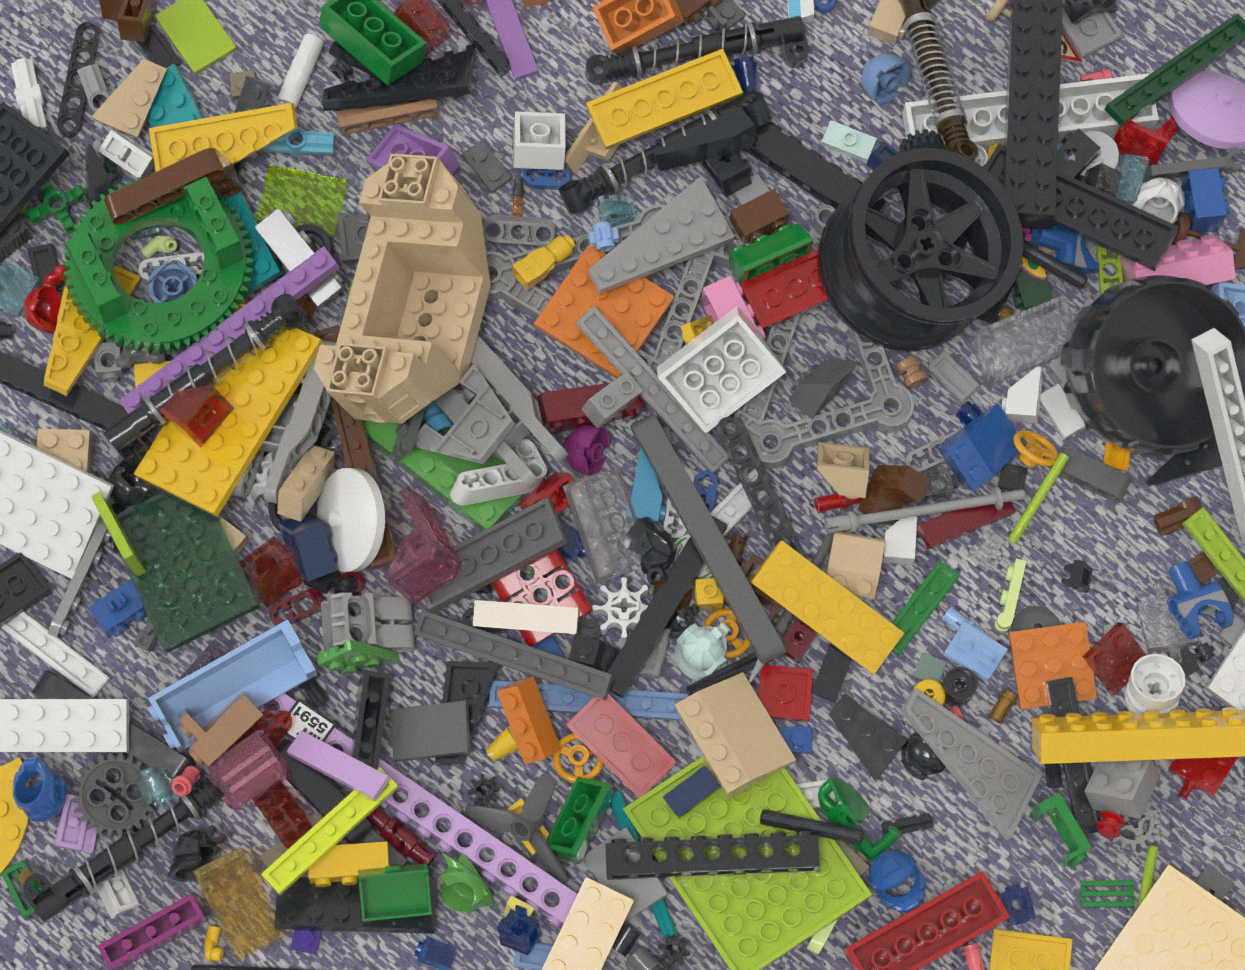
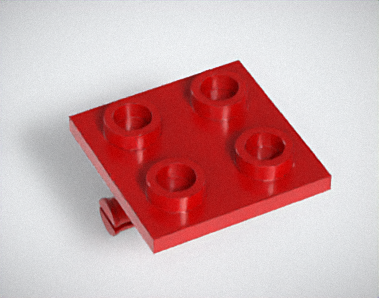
M1172 115L1169 121L1154 132L1130 120L1122 127H1119L1113 140L1118 147L1119 153L1128 155L1139 161L1142 165L1150 167L1151 165H1157L1167 144L1172 139V136L1177 133L1179 127Z

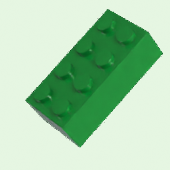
M330 0L322 6L319 27L386 85H390L423 63L427 42L379 1Z

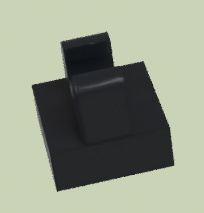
M1074 560L1073 564H1066L1064 569L1071 573V577L1068 579L1062 578L1061 582L1078 592L1088 593L1093 568L1083 560Z

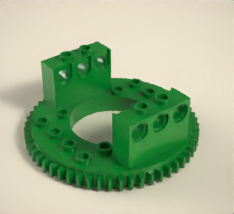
M207 177L183 187L184 196L124 224L115 225L112 223L104 201L106 196L103 194L100 195V202L92 201V209H85L86 217L79 216L81 224H74L73 226L76 233H70V239L65 241L69 251L64 253L66 260H68L64 262V267L67 270L64 272V276L68 279L65 283L67 289H70L68 291L70 298H74L72 300L73 306L78 307L77 312L79 316L84 315L82 317L85 324L90 322L89 326L92 331L98 329L99 337L106 334L107 342L110 343L115 339L116 347L124 343L127 351L134 346L136 353H139L142 348H145L147 355L150 354L152 349L156 350L157 355H160L162 349H165L167 354H170L172 348H176L179 353L183 345L188 349L191 347L192 342L200 343L202 337L208 338L210 331L218 330L217 326L221 323L223 324L226 319L233 315L231 312L239 310L237 304L245 303L242 295L249 294L248 288L245 286H251L252 284L251 279L248 277L253 276V269L250 267L254 266L253 259H251L253 257V250L249 249L252 247L251 240H248V231L244 230V222H239L240 215L238 213L234 214L235 211L232 205L227 207L228 203L225 198L220 200V195L214 192ZM127 180V186L132 184L131 180ZM118 184V190L123 188L121 184ZM111 188L108 189V190H109V194L115 192V191H114L113 189H111ZM155 225H168L184 230L199 243L204 254L203 269L196 284L183 296L163 303L144 302L141 299L132 297L121 288L114 274L116 255L126 239L143 228Z

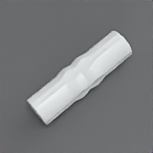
M312 34L304 35L278 95L277 102L279 104L294 103L296 109L324 44V41Z

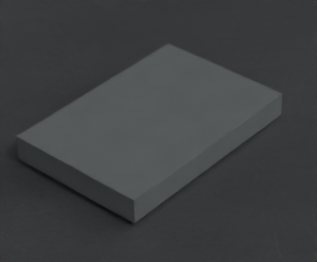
M466 700L391 709L393 761L401 762L470 754L469 703Z

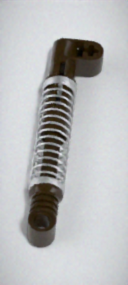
M900 0L905 15L904 27L908 33L907 37L910 39L909 44L912 45L911 49L914 52L918 71L921 72L920 77L922 78V84L925 85L924 90L927 92L926 97L929 99L928 104L931 105L930 110L933 112L932 117L935 118L936 129L943 136L946 150L956 152L974 161L979 155V149L969 139L966 130V113L962 107V101L958 94L952 69L949 67L950 63L945 54L936 18L931 11L940 0Z

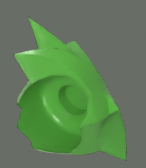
M442 853L448 869L439 875L444 881L440 886L441 894H443L442 902L449 906L450 910L467 913L473 912L481 906L492 907L494 902L492 893L485 884L486 879L480 877L468 858L462 854L457 860H454Z

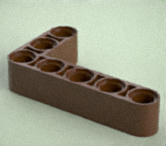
M207 148L107 195L104 201L112 223L120 225L184 196L183 187L204 177H207L212 188L222 197L236 195L242 190V186L234 165L217 149Z

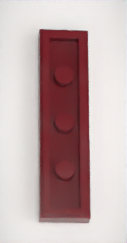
M1011 501L1003 502V507L1000 510H997L994 504L954 510L920 523L916 528L927 549H931L1012 516L1016 511Z

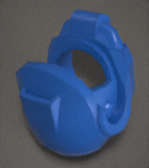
M39 757L26 758L23 764L20 765L13 780V797L16 805L32 821L44 822L53 820L63 809L67 781L61 776L52 775V772L47 769L45 763ZM36 774L41 775L42 779L36 782L32 788L26 787L30 777Z
M899 850L881 852L870 866V876L868 879L883 905L898 912L907 913L921 906L920 904L924 899L925 879L911 855ZM910 876L914 877L913 887L907 894L900 897H893L887 894L888 889L899 887Z

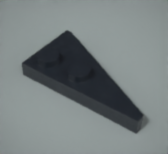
M1212 437L1202 443L1198 449L1175 454L1145 484L1148 487L1158 486L1171 480L1186 478L1223 466L1216 437Z

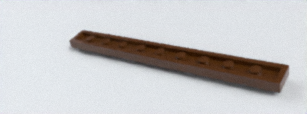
M335 325L316 331L314 335L321 340L337 342L340 327ZM331 397V404L347 468L364 470L371 475L380 489L364 421L354 419ZM386 509L383 540L376 557L371 562V567L374 570L398 563Z

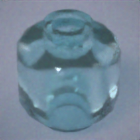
M154 765L140 772L142 778L137 781L136 785L147 804L153 803L154 806H157L174 797L172 794L174 792L172 789L173 779L166 768L156 769Z

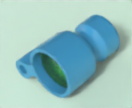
M435 401L426 406L423 419L427 421L426 425L442 436H445L454 423L446 414L442 413V409Z

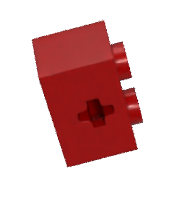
M554 472L518 505L524 510L548 497L552 501L555 512L558 515L582 492L569 473Z

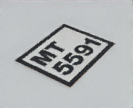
M298 698L277 729L292 740H295L302 730L325 742L337 723Z

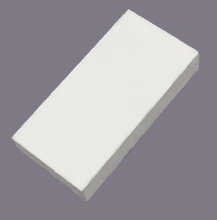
M1059 383L1041 394L1040 405L1064 440L1085 428L1083 419L1076 409H1071Z

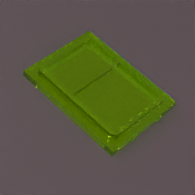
M269 164L261 200L258 204L256 221H263L279 208L283 213L287 210L296 220V223L293 224L295 228L304 224L316 225L324 229L329 236L334 237L338 224L337 212L342 210L348 181Z

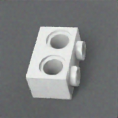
M111 130L98 152L141 179L150 175L155 167L153 153L119 130Z

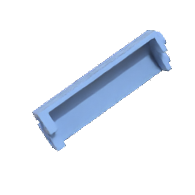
M287 619L149 697L148 699L152 705L148 707V710L155 721L160 719L168 733L163 736L169 747L172 749L176 746L179 753L190 747L188 742L194 737L193 735L189 739L178 726L180 721L177 716L182 711L186 710L204 728L241 692L257 708H260L317 675V672Z

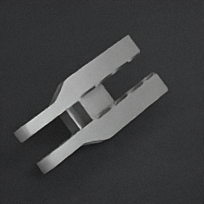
M477 336L470 366L474 364L480 370L515 422V426L491 454V457L505 461L524 484L531 489L539 482V479L512 450L517 443L531 432L558 463L569 454L543 426L538 401L487 344ZM453 387L438 397L437 400H434L453 423L458 420L470 405V402L456 387Z
M322 340L324 345L336 346V342ZM316 357L309 367L305 379L303 378L301 381L302 388L300 394L293 393L277 419L276 424L272 427L231 495L246 498L250 494L264 452L276 453L265 485L264 499L266 502L278 504L280 488L296 467L299 459L317 441L332 396L326 391L325 386L313 369Z

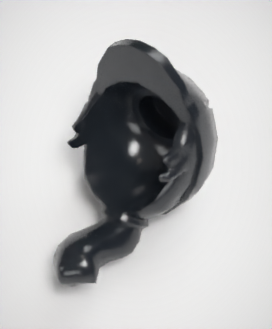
M125 459L116 465L109 475L108 482L114 485L110 496L116 503L122 506H135L141 504L147 495H151L152 487L134 475L138 466L129 465Z

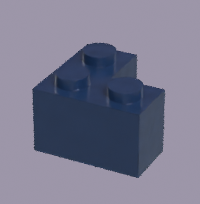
M309 513L306 514L301 522L291 518L279 522L285 547L293 551L301 577L311 581L337 571L335 566L337 556L334 549L329 545L330 531L325 523L323 524L318 518L313 517Z

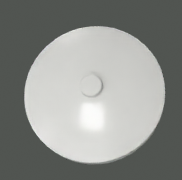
M357 468L339 469L324 484L317 501L316 518L323 522V524L325 523L330 531L328 542L337 556V562H335L336 570L357 572L369 566L380 549L385 529L384 503L380 489L371 475Z

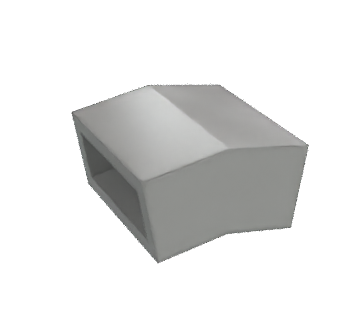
M758 173L750 177L752 184L731 194L738 206L769 191Z

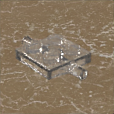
M1160 581L1158 584L1156 582L1153 584L1156 597L1151 600L1137 602L1136 605L1147 652L1170 651L1171 658L1178 664H1181L1183 659L1180 649L1198 645L1199 637L1188 639L1182 633L1169 611L1167 600L1170 595H1166L1164 583Z

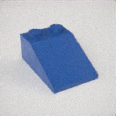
M996 403L937 446V449L964 489L974 491L995 476L1018 452L1013 442V437L1017 431L1000 405Z

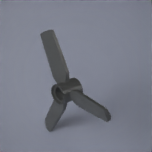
M547 774L539 776L519 815L511 810L468 804L465 807L464 816L476 825L511 832L513 837L519 841L529 840L531 846L553 878L562 884L567 883L569 879L545 839L537 831L543 825L542 816L557 785V780L553 776Z

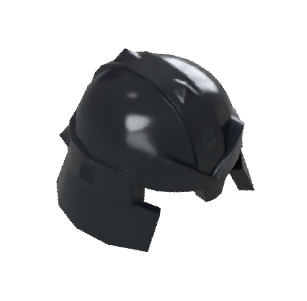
M916 732L909 736L901 750V761L905 770L914 778L922 781L926 779L927 775L941 773L946 766L919 733Z

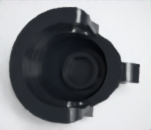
M643 517L630 528L623 543L625 548L641 555V571L647 574V581L655 585L657 584L655 581L657 574H660V578L663 580L668 579V574L665 570L675 560L677 547L671 534L665 530L662 531L652 518Z
M214 825L209 826L207 833L191 830L180 835L174 846L173 861L167 876L172 880L182 882L212 879L214 874L212 856L221 852V848L217 845L224 843L227 836L222 832L219 837H214V833L218 830Z

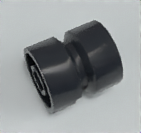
M955 667L946 674L941 684L946 694L945 702L957 707H962L969 703L978 686L977 678L970 669Z

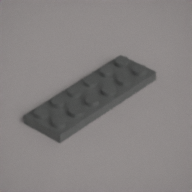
M547 497L415 566L414 570L427 608L431 613H435L567 544L552 501Z

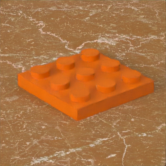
M1086 622L1008 632L1019 709L1049 706L1050 702L1045 682L1068 677L1073 678L1077 701L1097 699Z

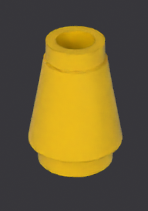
M506 727L489 747L485 749L494 762L519 750L511 728L508 729Z

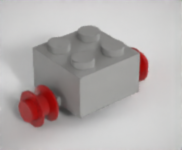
M1154 760L1097 763L1085 793L1092 809L1102 811L1100 814L1102 821L1096 823V828L1100 835L1108 839L1119 837L1121 834L1119 828L1125 826V821L1120 815L1141 819L1159 779L1158 772L1153 763Z

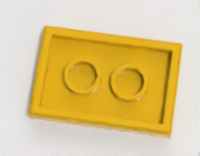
M993 929L989 970H1070L1073 939Z

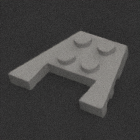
M473 364L459 383L476 395L475 399L445 436L424 424L417 434L414 443L416 448L484 464L515 426V422L480 370Z

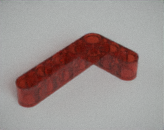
M284 709L265 710L261 712L263 716L227 749L226 761L282 844L289 849L313 827L264 757L290 730L292 726L291 714Z

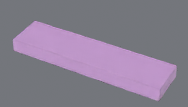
M302 730L287 750L289 756L374 801L377 800L390 780L384 773Z

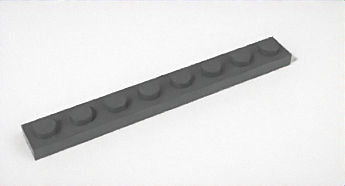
M424 610L421 611L414 630V635L604 701L607 698L614 678L612 674Z

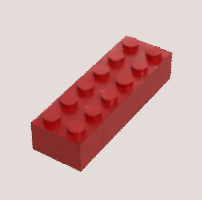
M982 871L846 947L843 953L853 970H921L1005 923L1010 916Z

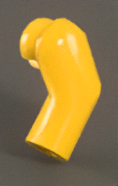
M207 927L204 951L205 958L209 962H219L223 958V949L217 947L221 931L219 927Z

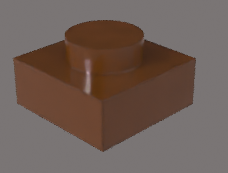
M1204 551L1188 561L1201 585L1220 573Z

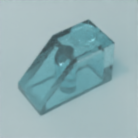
M602 195L598 197L597 215L600 222H609L611 227L635 221V217H637L633 202L628 203L626 196Z

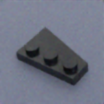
M846 694L841 697L829 713V716L874 781L877 782L906 744L907 740Z

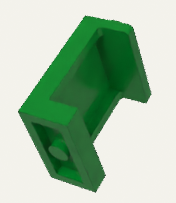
M1060 792L1037 804L1030 813L1034 822L1036 823L1049 816L1070 851V854L1060 862L1061 868L1069 865L1070 869L1083 863L1084 859L1088 857V851L1092 847Z

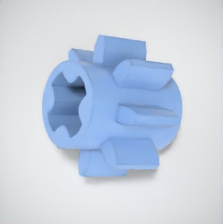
M609 222L597 223L592 226L593 231L588 232L590 246H595L597 252H600V250L604 253L609 252L615 248V243H619L617 227L611 228V223Z

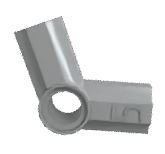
M98 63L77 70L89 106L94 113L98 110L93 105L94 99L97 96H103L108 99L113 93L107 91Z

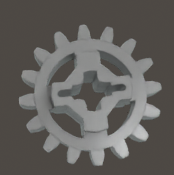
M1151 801L1147 803L1140 820L1120 815L1125 823L1129 819L1131 821H1139L1134 827L1126 825L1119 828L1121 834H1126L1131 839L1120 835L1112 839V845L1119 842L1121 843L1120 850L1129 846L1130 852H1134L1137 845L1143 850L1146 848L1145 842L1150 845L1154 842L1151 835L1157 836L1159 834V830L1154 828V826L1159 825L1161 820L1154 819L1158 810L1151 811L1149 809L1152 804ZM1148 822L1147 832L1143 835V824Z

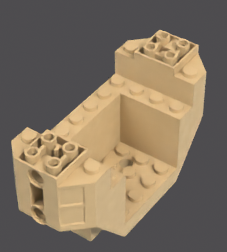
M390 154L389 162L365 180L359 204L368 212L371 218L336 346H319L313 369L325 386L326 391L354 419L368 420L376 423L402 424L429 403L437 400L438 397L458 385L461 378L469 370L491 285L481 213L464 188L438 157Z

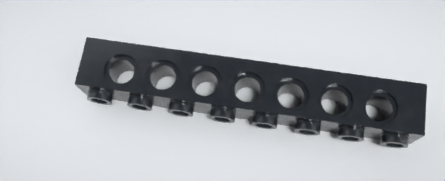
M801 831L796 833L797 836H786V833L775 832L771 833L770 837H759V834L749 833L744 834V838H733V835L723 834L718 835L717 839H706V836L702 835L690 837L691 840H680V837H665L664 841H653V838H639L638 842H627L626 839H613L611 843H605L607 880L819 872L818 835H812L810 831ZM789 846H795L800 852L796 857H789L785 854V849ZM763 847H768L773 851V854L769 858H762L759 856L758 851ZM736 848H741L747 854L743 859H735L731 855L732 851ZM710 849H715L720 853L718 859L711 861L705 857V853ZM684 850H688L693 853V858L690 861L684 862L679 859V854ZM632 852L640 855V860L634 864H630L625 860L626 856ZM655 852H664L667 855L665 861L661 863L653 861L652 856Z

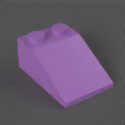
M397 124L393 125L366 159V162L376 170H379L389 162L390 154L438 157L451 174L460 165L449 146Z

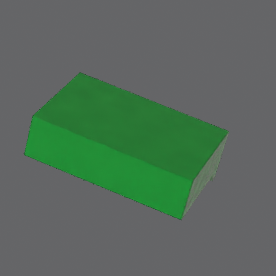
M427 863L405 866L390 865L385 866V868L358 870L362 922L432 915Z

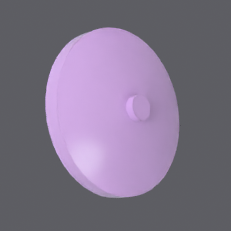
M1200 71L1171 92L1169 97L1171 114L1176 123L1188 135L1215 148L1227 150L1245 148L1244 83L1222 73Z

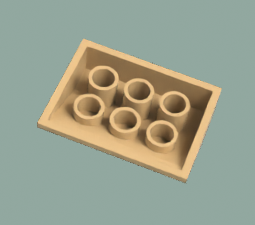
M743 672L697 691L675 704V711L728 800L796 762L794 755Z

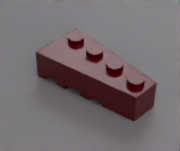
M610 383L540 393L536 400L539 404L543 426L550 434L574 430L586 424L594 425L582 411V408L592 396ZM639 396L635 402L605 424L619 419L628 421L637 418V415L644 408L642 398Z

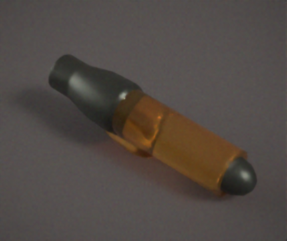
M516 177L514 180L512 216L522 217L524 189L523 178Z

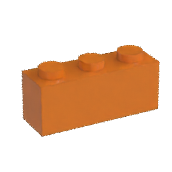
M534 676L514 681L497 691L524 764L546 759L561 749Z

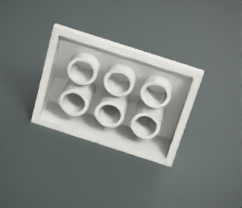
M738 306L657 367V375L660 381L705 433L714 428L722 418L731 415L786 373L780 361Z

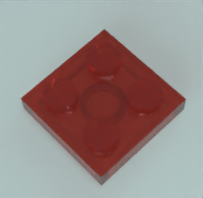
M1118 622L1082 657L1106 690L1115 696L1128 683L1134 664L1141 657L1147 655L1123 623Z

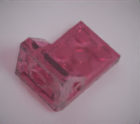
M407 486L400 491L404 499L402 505L406 512L413 516L414 520L411 523L416 531L401 541L386 578L392 587L413 605H416L456 577L461 562L433 508Z

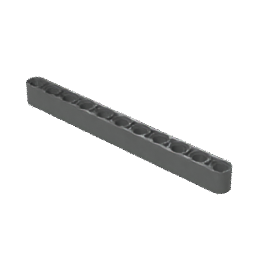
M651 414L631 424L630 428L636 441L761 664L763 665L786 653L780 637L655 415Z

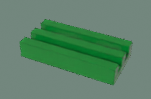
M22 860L3 870L1 875L25 920L29 916L36 914L30 904L31 909L26 911L8 874L13 872L18 882L20 875L18 869L22 868L25 870L29 868L26 861ZM32 880L30 882L32 885L31 887L38 893V895L41 894V891L39 887L36 885L35 880Z
M1080 881L1081 908H1134V881ZM1086 887H1127V891H1086ZM1086 897H1127L1128 901H1086Z

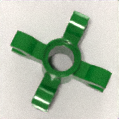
M48 179L41 186L46 195L44 204L28 210V217L33 226L41 223L49 216L61 222L68 235L75 231L74 224L68 215L70 206L86 200V193L82 186L78 185L64 194L59 190H55ZM63 202L60 208H51L53 203Z

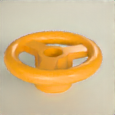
M1021 430L1016 432L1013 437L1014 445L1021 453L1019 455L1020 460L1029 467H1036L1037 465L1053 466L1059 456L1054 445L1035 432ZM1021 438H1024L1028 443L1026 447L1022 444Z
M731 609L717 610L707 617L703 626L711 627L716 619L729 616L728 620L722 621L719 626L725 622L731 629L733 634L725 636V638L736 649L726 651L724 657L726 659L736 658L748 650L750 643L746 636L743 643L737 638L739 628Z
M574 733L561 738L558 741L561 749L552 754V762L557 774L570 783H574L577 777L592 780L597 777L604 763L597 757L592 771L583 775V765L587 763L589 756L594 753L583 745H574L570 749L567 748L565 745L569 742L580 740ZM577 753L582 754L583 759L581 761H576L573 758V756ZM560 754L568 757L569 762L575 766V776L563 769L560 762Z

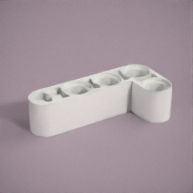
M522 439L512 448L516 455L539 479V482L531 489L524 484L508 464L460 473L450 491V497L453 502L458 505H470L531 493L539 487L547 473L546 465L535 444L528 439Z

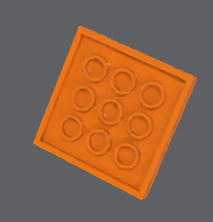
M589 243L534 322V327L617 379L621 376L618 371L574 323L592 306H595L638 353L673 302L674 296L644 277L599 295L588 272L593 265L607 254L601 250L597 252L596 247H591Z

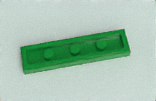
M940 560L892 622L893 625L904 632L892 650L898 657L960 577L959 574Z

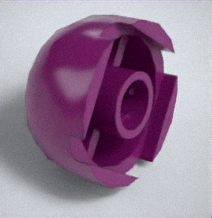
M590 424L577 427L563 442V448L569 454L566 457L568 465L574 471L586 476H596L602 470L607 457L601 458L605 447H610L608 430L602 427L596 428L595 425Z

